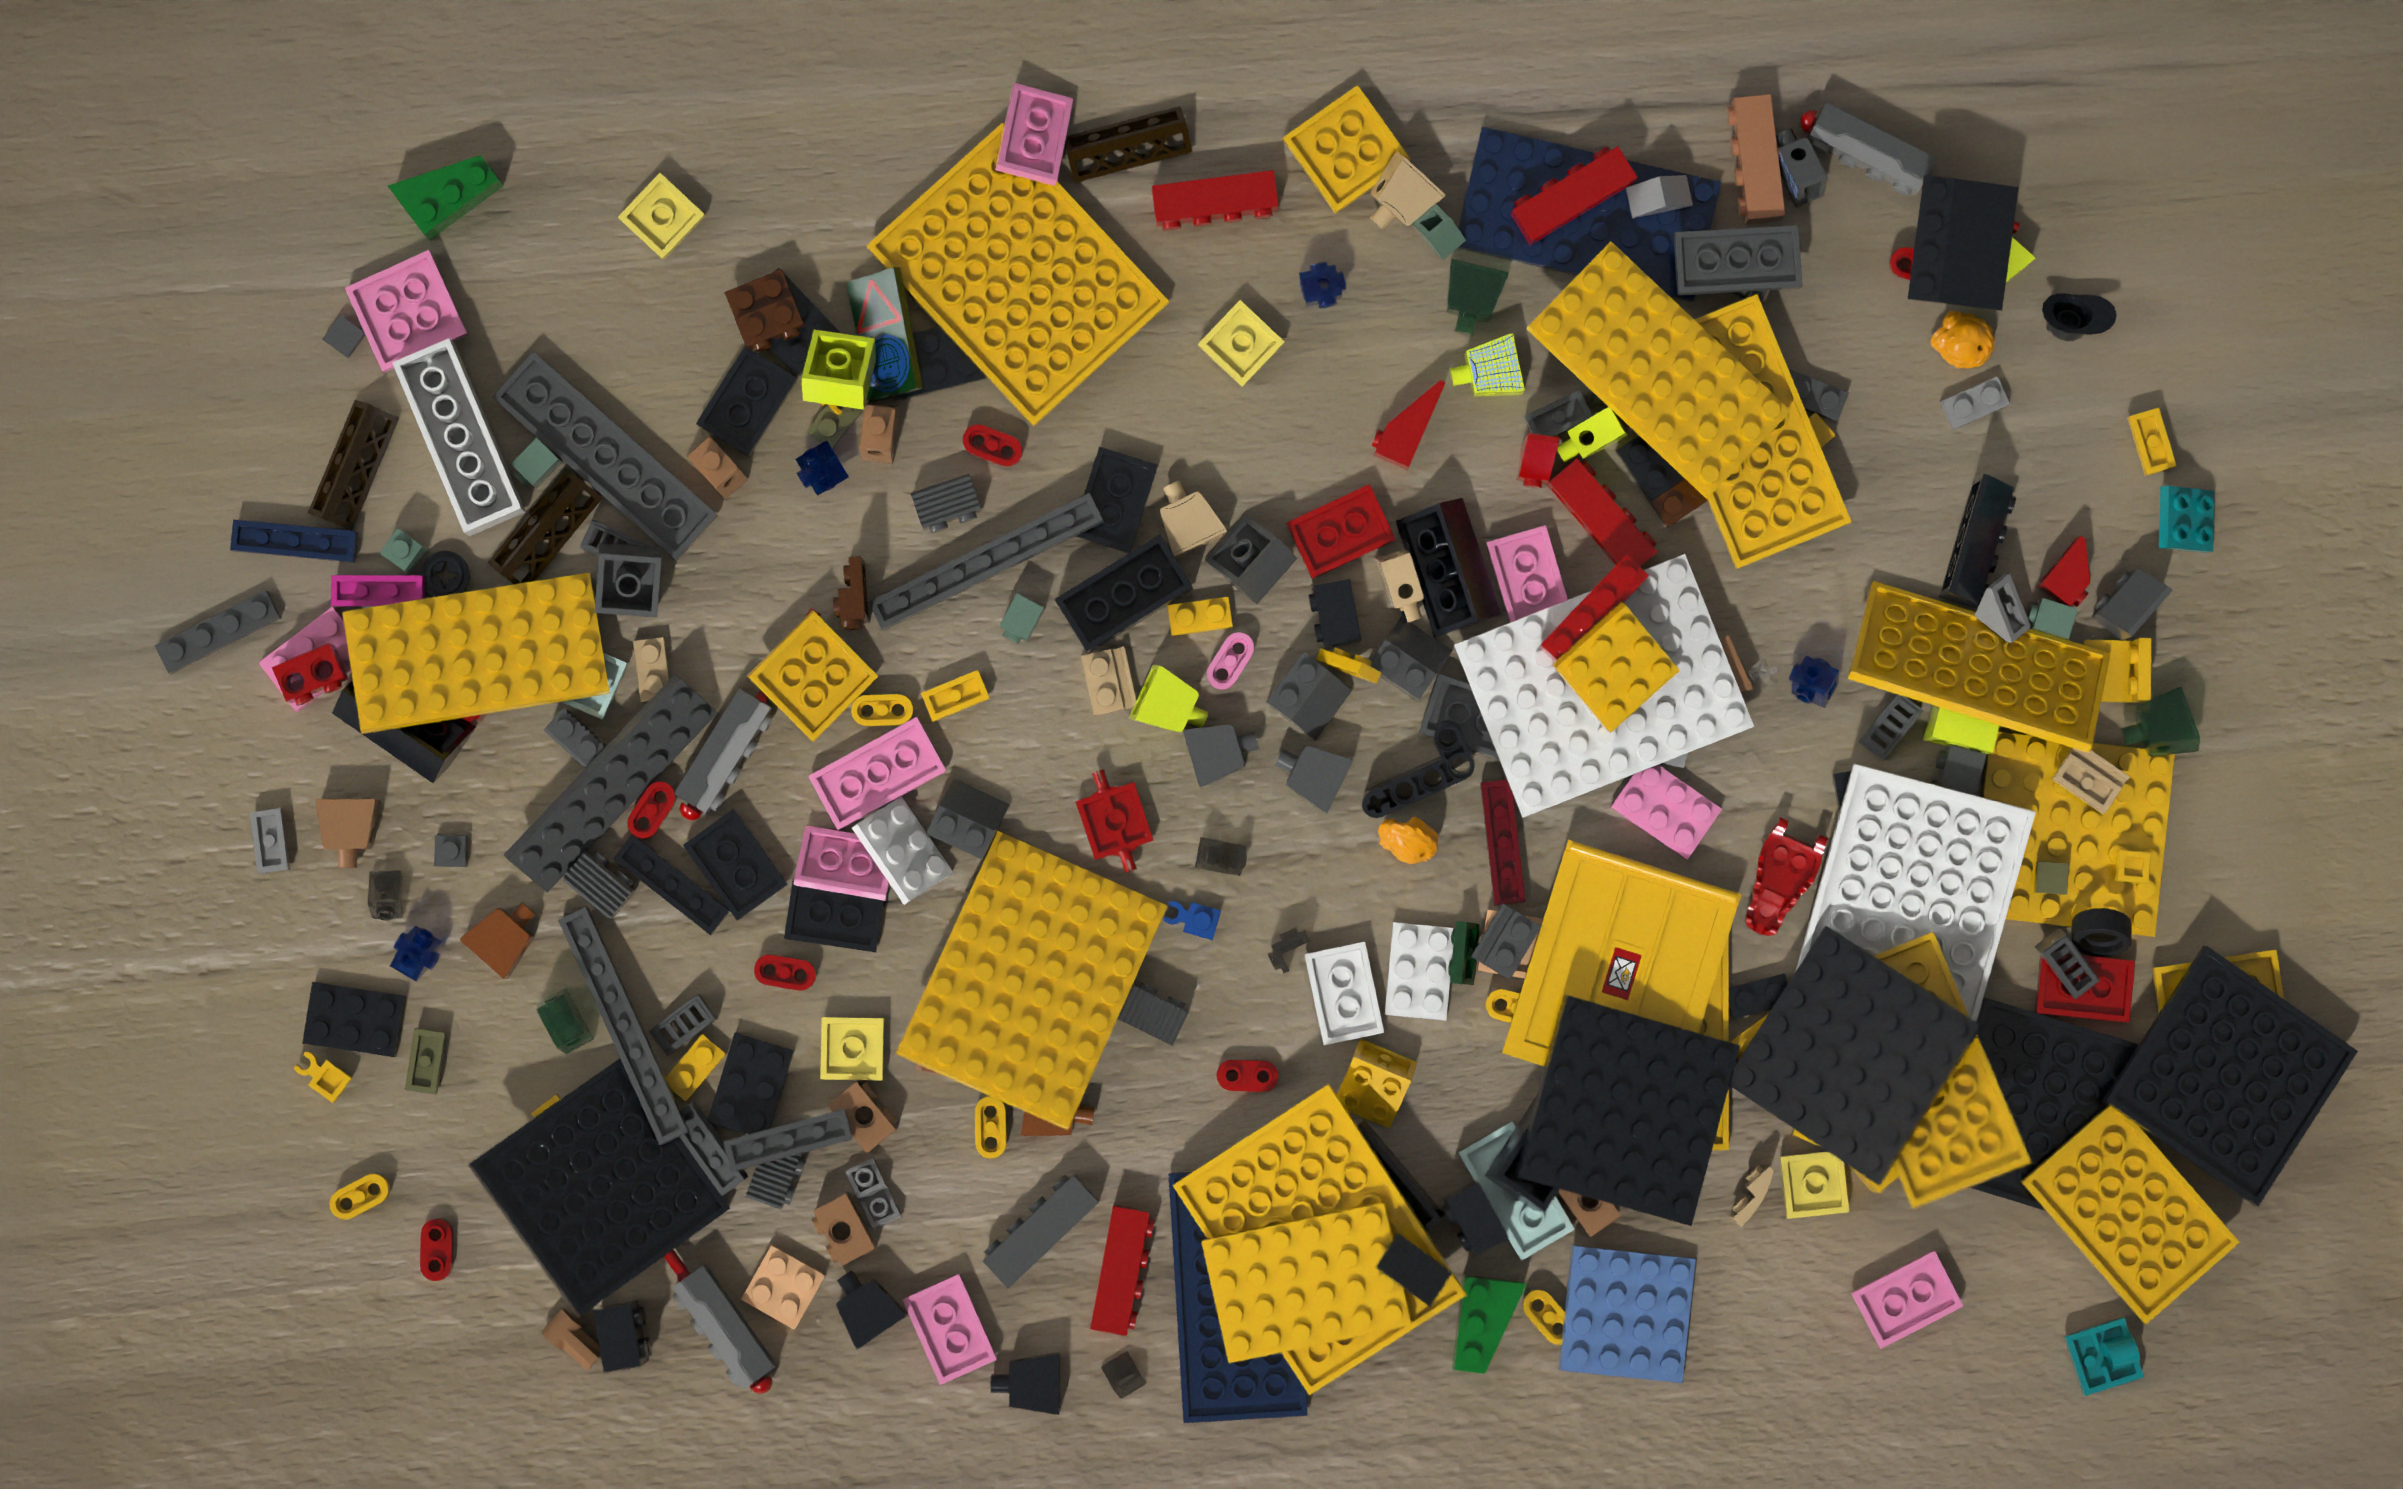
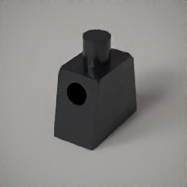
M851 1270L836 1280L847 1295L838 1301L836 1306L856 1349H859L908 1315L905 1309L875 1278L862 1285Z
M1060 1352L1011 1360L1009 1362V1374H991V1393H1009V1407L1059 1414Z

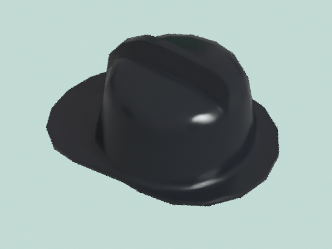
M2056 293L2049 296L2044 301L2042 307L2044 319L2047 321V331H2050L2055 337L2063 341H2075L2084 334L2103 333L2115 324L2117 317L2115 307L2110 301L2095 295Z

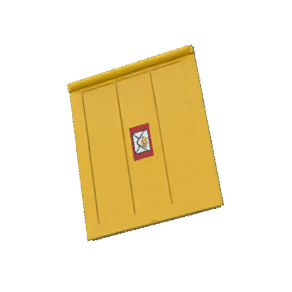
M1568 839L1502 1053L1545 1067L1564 995L1699 1033L1742 894Z

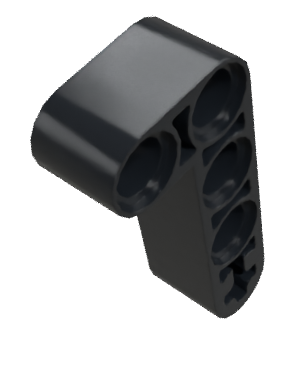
M1450 720L1439 723L1434 733V742L1440 754L1439 757L1366 790L1362 801V808L1366 815L1372 818L1383 817L1469 778L1474 772L1475 759L1460 726ZM1444 729H1452L1456 733L1457 738L1452 743H1444L1439 737L1440 732ZM1457 757H1464L1469 761L1470 766L1465 771H1457L1452 766L1453 760ZM1432 769L1436 770L1441 774L1442 778L1438 783L1430 784L1424 779L1425 772ZM1402 782L1409 783L1413 787V792L1406 797L1400 796L1396 792V786ZM1390 788L1391 798L1394 800V803H1391L1389 797L1382 801L1381 808L1377 809L1376 805H1369L1371 803V796L1375 795L1377 799H1382L1387 796L1386 789Z

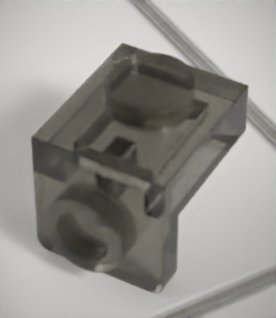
M1200 837L1195 868L1241 876L1247 862L1246 846Z
M401 870L370 871L367 903L373 919L388 921L394 918H403L401 906L403 876Z
M1297 927L1280 934L1282 941L1271 945L1273 952L1268 953V956L1275 971L1281 968L1283 974L1289 972L1282 954L1310 942L1306 931L1298 932Z

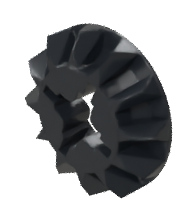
M439 551L430 555L423 563L420 571V576H425V591L432 597L462 593L467 589L469 579L471 578L468 564L460 555L451 551ZM447 562L449 572L458 575V578L448 579L446 589H444L443 580L433 576V574L442 573Z

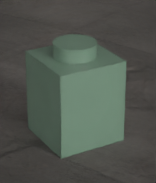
M1434 204L1412 223L1426 244L1442 260L1466 241L1453 220L1437 204Z
M536 437L511 465L516 469L513 475L525 487L531 483L535 488H538L557 469L562 461Z
M397 528L380 551V554L403 571L411 574L428 549Z
M1016 593L999 625L1001 629L1005 630L1002 636L1019 644L1021 639L1028 643L1045 611L1044 607Z
M2041 598L2037 600L2036 604L2032 603L2029 608L2027 618L2030 622V629L2067 640L2070 637L2078 609Z

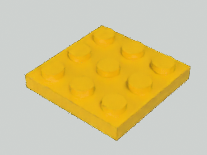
M1358 85L1282 138L1335 214L1375 186L1396 152L1411 162L1410 157Z
M1622 602L1576 642L1569 651L1565 652L1552 664L1610 733L1680 671Z
M812 610L747 677L814 742L878 675Z

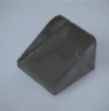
M1128 1351L1101 1367L1120 1399L1146 1384L1144 1377Z

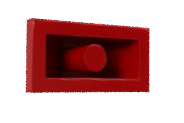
M2082 536L2075 538L2037 585L2057 603L2070 607L2074 604L2078 607L2089 594L2085 590L2090 584L2086 539Z

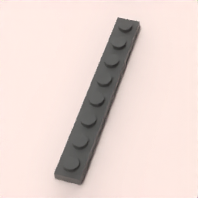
M1088 493L869 601V604L881 629L884 631L1103 523L1104 520L1092 495Z
M584 907L559 919V924L659 1145H664L689 1133L690 1130L589 908Z

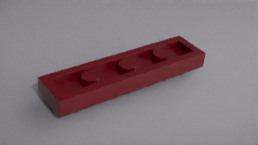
M1508 780L1481 782L1480 789L1494 906L1502 905V903L1505 905L1524 903L1526 901L1512 790Z

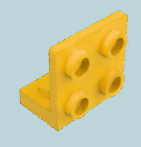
M2138 638L2133 641H2083V645L2111 653L2101 702L2145 703L2151 700V638Z
M1360 1038L1337 1096L1348 1112L1390 1128L1411 1083L1417 1062Z

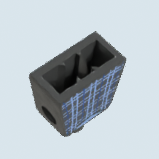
M1792 129L1782 131L1776 136L1780 149H1778L1780 173L1797 208L1823 197L1828 177L1809 139L1797 140Z

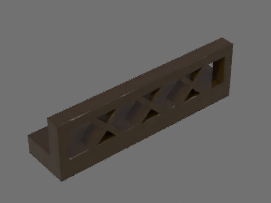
M1181 106L1066 136L1064 145L1074 183L1193 152ZM1182 133L1184 144L1174 147L1164 144L1169 136ZM1148 142L1154 145L1148 154L1141 155L1135 152L1142 143ZM1118 150L1124 153V156L1118 162L1112 163L1106 160V157L1112 151ZM1086 158L1095 161L1090 169L1077 171L1075 161Z
M354 400L308 514L347 530H353L399 417L370 404ZM378 415L387 419L383 432L375 435L372 425ZM371 444L374 452L370 461L363 463L360 456L362 449ZM359 473L362 480L359 489L351 492L348 484L350 478ZM347 501L350 511L346 521L336 518L335 514L339 505Z
M565 468L492 556L488 564L513 584L535 581L603 497ZM582 490L591 495L584 506L575 508V498ZM568 516V525L565 529L555 531V522L560 517ZM549 540L547 551L544 554L535 555L536 545L540 541ZM529 564V572L520 582L513 576V573L520 565Z

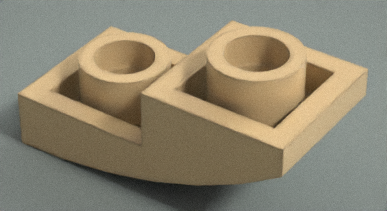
M1758 1165L1746 1176L1749 1182L1744 1187L1752 1196L1749 1199L1743 1196L1731 1208L1734 1213L1730 1218L1738 1226L1742 1227L1763 1201L1774 1172L1770 1166L1765 1165L1761 1168Z

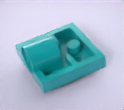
M2161 486L2159 548L2201 553L2213 552L2214 491L2177 486Z
M2125 1317L2064 1335L2083 1396L2144 1377L2139 1362V1350L2133 1336L2129 1332Z

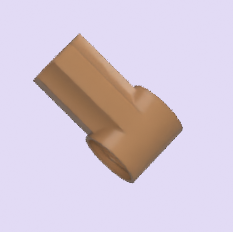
M562 1308L541 1333L555 1347L560 1350L564 1349L588 1371L601 1357L599 1343L582 1329L583 1325L577 1318Z

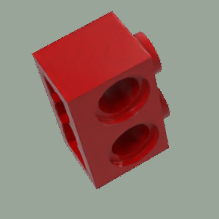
M330 643L272 667L285 701L289 703L295 702L297 706L314 700L313 694L322 690L325 691V694L339 690L343 687L341 682L349 680L335 645ZM324 662H330L333 666V672L331 676L323 679L319 674V668ZM296 674H301L304 678V685L300 690L294 691L290 685L291 678Z

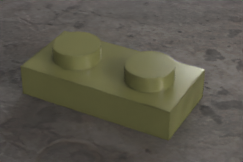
M827 404L808 428L807 433L832 451L863 412V409L837 406L842 412L840 415H837Z
M414 1028L405 1090L429 1094L438 1093L447 1033Z

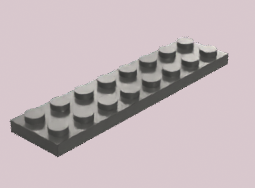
M534 351L493 395L492 398L676 561L681 558L718 516Z
M675 674L504 853V856L548 893L575 862L578 861L582 854L606 832L718 712Z

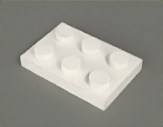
M902 796L857 823L852 828L904 905L954 873Z
M1393 922L1384 1015L1447 1020L1450 987L1448 967L1453 955L1451 935L1454 928Z
M1365 942L1304 954L1323 1045L1384 1033Z

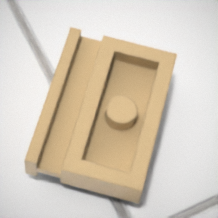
M1125 646L1081 655L1094 717L1133 708L1136 703V696Z
M2073 748L2051 779L2101 814H2105L2130 776L2092 750L2088 753Z

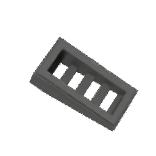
M595 520L591 521L580 545L581 549L598 556L599 544L597 548L593 547L592 544L600 530L604 533L599 543L607 544L610 536H614L616 538L613 544L621 545L622 541L627 542V545L651 547Z
M1895 694L1859 740V743L1881 760H1885L1923 710L1907 697ZM1897 704L1910 713L1908 718L1895 709ZM1891 714L1903 725L1900 728L1887 719V716ZM1883 724L1895 734L1894 737H1889L1879 729V726ZM1875 734L1886 742L1887 746L1885 748L1881 747L1871 739V736Z
M2061 929L2055 930L2035 946L2039 954L2074 999H2077L2100 981L2071 939ZM2070 952L2071 955L2063 960L2060 964H2057L2056 961H2058L2065 954ZM2076 962L2079 964L2076 968H2074L2067 975H2065L2064 972L2068 968H2070ZM2083 972L2087 974L2075 985H2072L2071 981Z
M697 994L649 1032L665 1054L669 1056L715 1022L717 1017L701 995ZM694 1006L704 1018V1021L699 1023L690 1010ZM684 1013L694 1025L692 1030L687 1027L680 1017ZM676 1021L685 1035L680 1038L670 1023ZM662 1029H667L675 1043L669 1044L661 1033Z

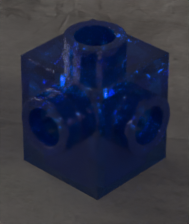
M1327 262L1313 264L1309 266L1310 271L1299 273L1298 278L1305 307L1319 305V308L1323 309L1337 305L1336 300L1342 298L1341 290H1346L1343 272H1337L1336 266H1328ZM1324 282L1328 287L1321 288L1318 284Z
M827 440L814 448L808 449L804 454L795 459L801 468L797 472L799 479L805 488L812 486L817 496L831 490L835 485L849 478Z
M1805 656L1801 665L1796 663L1791 671L1789 680L1792 681V694L1804 703L1810 704L1812 702L1826 708L1839 684V670L1831 667L1827 661L1821 658L1813 659Z
M415 926L408 934L403 932L394 945V949L397 952L390 967L417 982L428 969L432 970L441 956L437 951L442 941L434 937L430 931Z

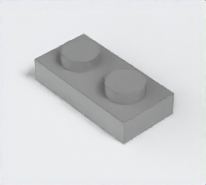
M1997 376L1941 401L1940 404L1951 429L1955 430L2009 406L2010 402Z
M283 808L250 812L257 874L290 870Z

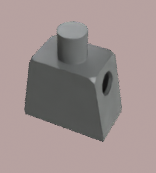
M1233 724L1183 730L1199 788H1203L1244 768L1245 764L1242 754L1259 749L1254 732L1236 736Z
M1305 745L1300 757L1283 749L1275 766L1291 773L1286 783L1288 788L1318 810L1327 814L1353 760Z

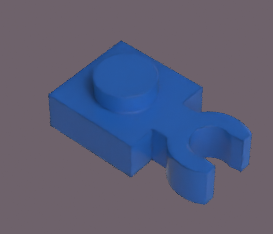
M1169 901V906L1178 909V916L1174 919L1164 917L1166 923L1174 925L1183 922L1185 923L1183 932L1213 940L1221 910L1191 902L1188 911L1180 903Z

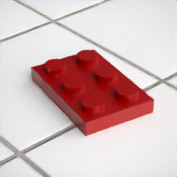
M1370 484L1286 523L1311 579L1319 577L1396 540Z
M2065 954L2062 958L2056 961L2057 964H2060L2071 954ZM2040 955L2035 1013L2130 1023L2135 961L2082 955L2100 981L2077 999H2074ZM2076 962L2074 965L2068 968L2064 972L2065 975H2067L2070 971L2076 968L2079 964ZM2085 972L2071 981L2072 985H2075L2087 974Z

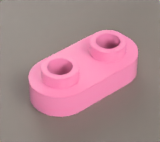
M1237 632L1228 636L1207 669V679L1209 684L1215 689L1226 690L1231 688L1254 653V643L1248 635ZM1236 643L1244 645L1245 650L1242 654H1235L1233 652V646ZM1220 669H1225L1228 672L1227 679L1219 680L1216 677V672Z

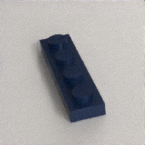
M233 519L230 550L355 563L358 532Z

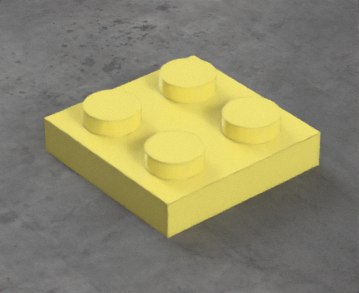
M661 173L618 216L662 260H665L706 217L698 207Z
M1239 300L1198 343V346L1243 388L1285 344V341Z
M822 1017L820 1079L883 1080L884 1018Z
M1828 1151L1779 1156L1787 1219L1850 1212L1843 1161Z

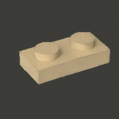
M664 637L633 641L641 703L649 702L670 680Z

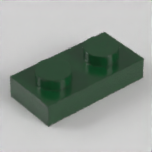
M1456 921V926L1451 935V942L1454 947L1453 958L1450 960L1448 967L1451 977L1450 983L1474 985L1476 960L1471 955L1478 945L1480 925L1478 923Z

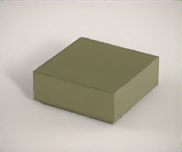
M2036 862L2034 893L2067 895L2069 863Z

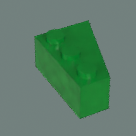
M481 155L388 185L389 189L429 240L436 237L504 186Z
M1463 1274L1462 1287L1467 1294L1459 1302L1452 1362L1453 1370L1486 1373L1527 1285L1525 1282Z

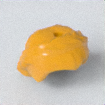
M1954 310L1947 313L1942 321V327L1933 334L1930 340L1931 346L1940 352L1943 359L1956 368L1970 369L1981 366L1990 358L1995 349L1993 329L1990 325L1986 324L1985 320L1977 318L1971 313H1962Z
M1412 817L1405 823L1397 822L1393 818L1385 819L1379 826V844L1383 849L1391 851L1403 863L1427 862L1437 852L1438 833L1417 817Z

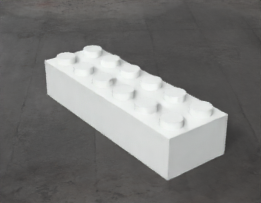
M448 338L392 362L463 532L471 536L526 513L455 343Z

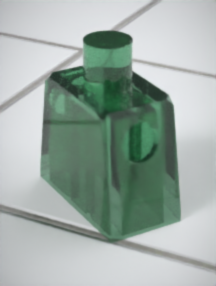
M1455 259L1451 260L1446 312L1458 315L1455 332L1472 336L1476 320L1489 321L1509 272Z
M2182 687L2173 689L2138 705L2135 712L2136 724L2121 728L2126 746L2143 741L2147 755L2151 757L2199 751L2200 735Z
M566 988L538 1003L536 1011L557 1049L565 1054H569L594 1040Z

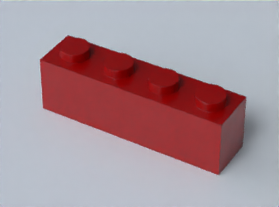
M1608 146L1593 155L1595 160L1586 166L1582 162L1578 163L1566 171L1568 174L1566 178L1559 182L1554 178L1540 187L1541 193L1534 197L1527 194L1514 202L1516 208L1512 209L1510 215L1529 246L1635 183L1638 177L1619 146L1612 150Z
M1274 170L1151 186L1156 227L1163 226V230L1180 229L1181 224L1193 222L1195 227L1207 226L1212 224V220L1223 218L1225 223L1238 222L1242 220V216L1254 215L1255 219L1269 218L1273 216V212L1278 211L1279 207Z
M1576 458L1548 482V488L1615 566L1627 554L1641 567L1657 553L1654 548L1657 543L1648 532L1644 531L1641 533L1634 525L1637 520L1626 507L1622 510L1614 502L1617 498L1614 492L1606 484L1601 486L1595 480L1596 472L1585 460L1581 463Z
M1626 554L1540 644L1539 648L1555 662L1621 602L1625 603L1648 579L1649 575Z
M1113 1205L1090 1326L1091 1330L1127 1336L1128 1329H1135L1137 1311H1132L1134 1298L1140 1299L1143 1281L1137 1280L1139 1268L1146 1269L1149 1250L1143 1249L1145 1237L1152 1238L1155 1219H1149L1150 1211Z

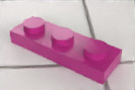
M331 575V606L375 607L425 599V576Z

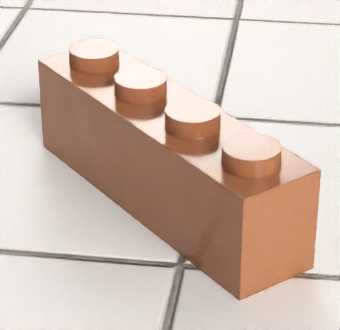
M1771 94L1734 98L1731 102V107H1727V122L1729 126L1733 125L1735 137L1730 138L1732 156H1737L1738 168H1734V181L1736 186L1741 187L1742 198L1737 200L1739 216H1744L1745 224L1780 221L1785 216Z

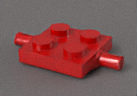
M1099 770L1102 783L1097 771L1092 773L1098 791L1090 797L1075 802L1094 859L1120 856L1124 871L1127 873L1130 872L1127 859L1132 871L1137 869L1132 851L1138 846L1154 840L1135 783L1132 782L1120 787L1109 786L1105 770Z

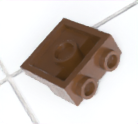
M782 269L724 292L748 351L754 349L755 352L765 350L772 346L771 341L783 337L784 341L799 336L801 334L800 330L805 328Z
M861 556L848 557L849 565H844L843 571L844 582L850 588L838 589L839 597H833L834 615L840 618L844 630L862 629V624L869 623L865 561Z

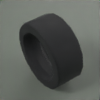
M2095 908L2078 913L2072 920L2071 941L2079 952L2099 957L2114 956L2127 951L2131 946L2132 923L2130 918L2122 912L2113 909Z

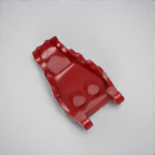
M1782 817L1779 818L1765 839L1759 853L1752 900L1745 917L1747 927L1756 933L1766 936L1775 935L1778 932L1786 914L1795 906L1801 895L1814 882L1821 865L1824 848L1829 839L1819 834L1812 846L1784 833L1788 827L1789 820Z

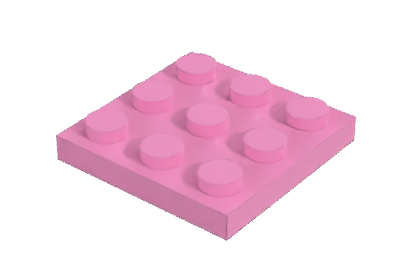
M430 250L345 287L375 357L384 373L394 369L392 364L394 361L448 338L454 342L468 335Z

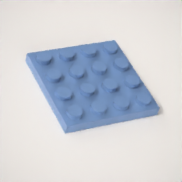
M1572 1245L1558 1369L1561 1371L1683 1383L1696 1259Z

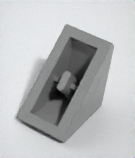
M1686 175L1658 176L1626 188L1632 219L1693 206Z
M2005 573L1986 589L1975 617L2005 641L2013 643L2031 626L2010 573Z

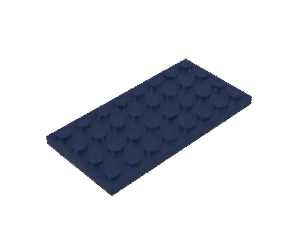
M1486 127L1481 128L1458 227L1466 241L1458 247L1459 249L1577 276L1611 241L1671 298L1694 302L1696 294L1677 295L1674 233L1711 229L1721 185L1720 181L1627 160L1638 177L1635 183L1630 186L1658 176L1686 175L1693 206L1632 219L1625 188L1529 246L1510 215L1512 209L1516 208L1514 202L1527 194H1530L1531 197L1536 196L1542 192L1540 187L1554 178L1558 182L1568 176L1566 171L1578 163L1582 162L1584 166L1595 160L1593 158L1595 153Z
M1191 1172L1168 1173L1183 1423L1308 1416L1306 1390L1282 1353L1233 1363L1228 1362L1201 1242L1207 1238L1173 1187L1174 1183Z

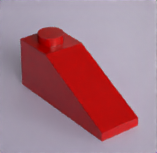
M1439 380L1390 421L1384 431L1378 429L1371 445L1377 448L1374 454L1375 457L1408 470L1446 382Z
M1527 434L1521 445L1517 480L1524 481L1523 486L1541 488L1542 484H1548L1559 437Z

